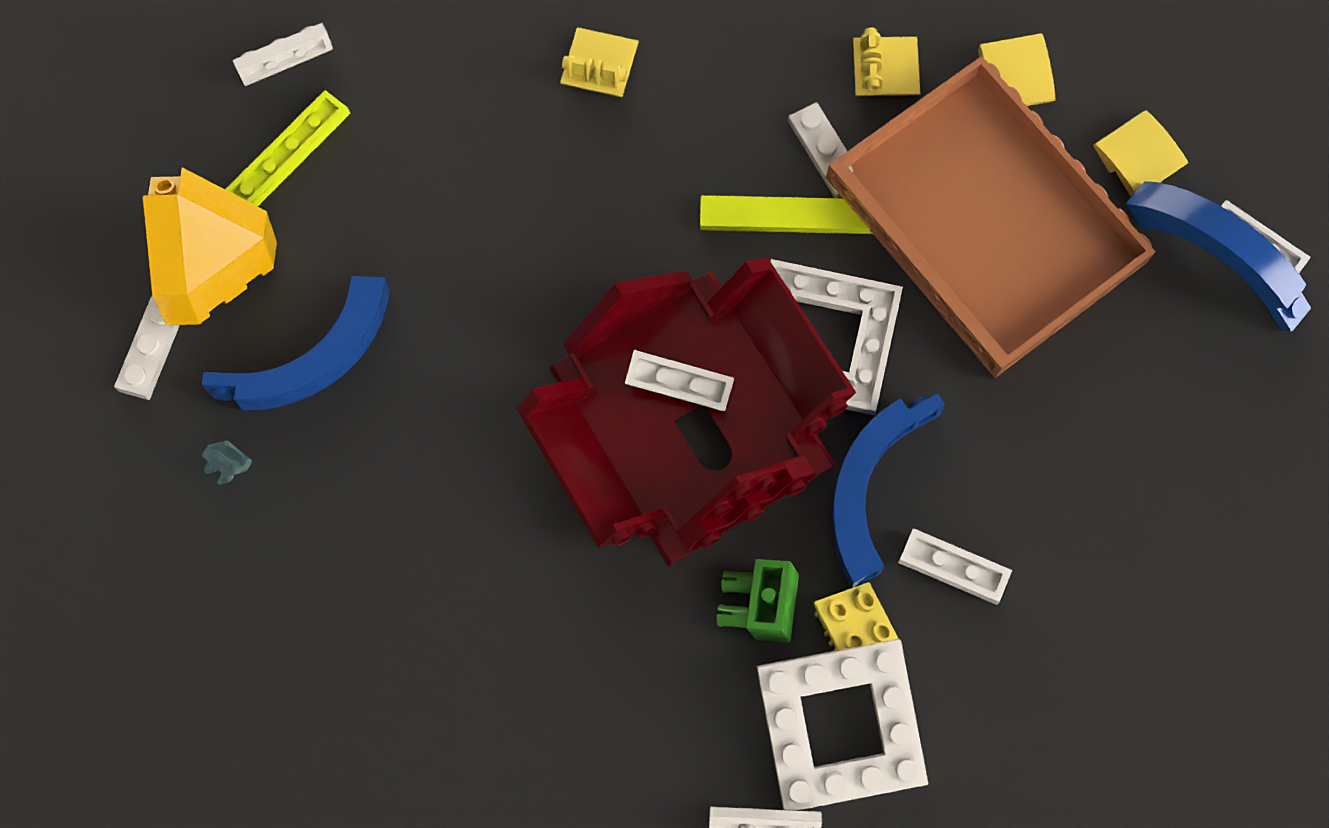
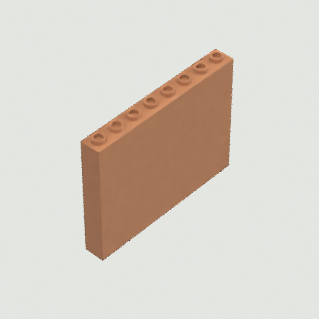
M983 56L976 59L829 164L826 174L828 182L867 225L872 234L994 378L1143 267L1155 253L1150 240L1132 226L1127 214L1122 209L1116 208L1108 199L1105 189L1093 182L1086 174L1083 164L1069 155L1065 150L1063 142L1046 129L1041 117L1036 112L1030 111L1023 103L1019 92L1015 88L1009 87L1001 78L997 67L992 63H988ZM852 166L853 173L848 167Z

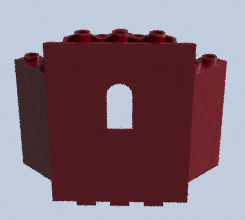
M769 258L745 262L723 286H721L712 271L693 281L687 270L615 283L563 343L569 355L549 368L558 383L532 389L516 407L597 547L601 548L610 544L618 547L634 536L642 539L650 535L669 567L701 547L708 548L721 539V535L744 521L748 523L755 520L764 513L765 508L787 495L792 497L807 487L806 484L835 467L837 464L817 434L826 428L827 424L825 421L828 418L837 416L848 407L846 402L856 394V391ZM634 350L734 378L726 410L720 411L706 407L732 450V459L724 469L710 471L704 468L675 421L702 405L625 384Z

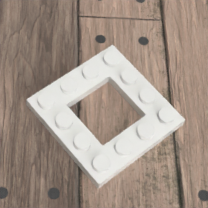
M771 259L772 265L797 302L862 315L850 371H843L856 391V394L846 402L848 405L846 409L875 416L903 287Z
M900 639L756 666L783 810L797 811L929 785ZM870 683L883 753L814 767L800 697Z

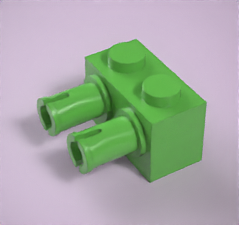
M756 559L754 573L725 570L722 577L727 578V580H722L723 593L751 594L749 607L719 604L717 611L722 612V614H717L718 627L746 628L755 640L790 643L799 574L791 561Z

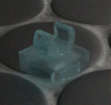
M228 440L207 445L202 454V457L208 461L204 468L206 474L214 473L217 469L221 472V476L217 481L219 485L229 483L234 475L246 472L252 463L251 459Z

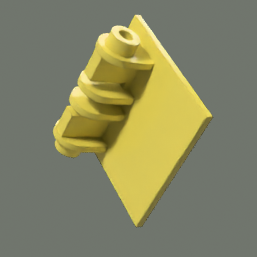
M577 27L569 55L564 56L562 61L564 72L560 84L623 97L639 42Z
M866 28L861 38H853L856 96L920 95L917 37H880L877 29Z
M870 582L813 603L817 611L814 615L816 618H819L824 630L826 629L824 635L825 637L830 636L831 641L828 643L830 646H835V651L898 639Z

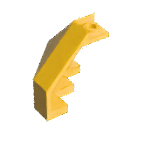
M183 167L181 176L151 177L148 195H143L152 296L165 325H199L210 317L209 312L222 302L227 304L247 289L246 284L259 274L264 276L274 269L277 241L267 211Z

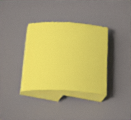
M1043 33L980 44L979 56H983L988 63H992L997 67L1001 78L1009 87H1013L1019 92L1026 106L1055 101L1052 70Z
M1147 110L1141 112L1093 145L1109 173L1114 171L1117 173L1130 197H1132L1144 181L1160 183L1189 163L1172 137Z

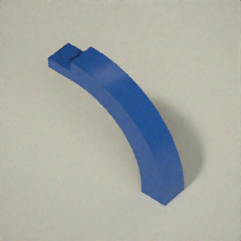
M1144 181L1126 202V206L1141 228L1164 231L1188 240L1208 251L1233 269L1260 297L1282 331L1292 332L1311 309L1302 294L1306 283L1292 264L1263 235L1225 208L1188 190L1150 181Z
M351 276L348 296L338 320L328 334L303 356L278 368L262 372H203L202 386L214 399L230 401L234 397V400L242 410H261L288 405L325 389L356 364L375 338L383 321L390 293L385 277Z
M938 393L930 398H927L926 395L917 398L909 404L908 407L910 409L906 407L901 398L886 407L860 432L846 455L835 486L831 511V529L836 558L850 589L880 575L885 566L873 545L866 520L865 506L869 478L881 457L894 443L911 431L941 415L945 404Z

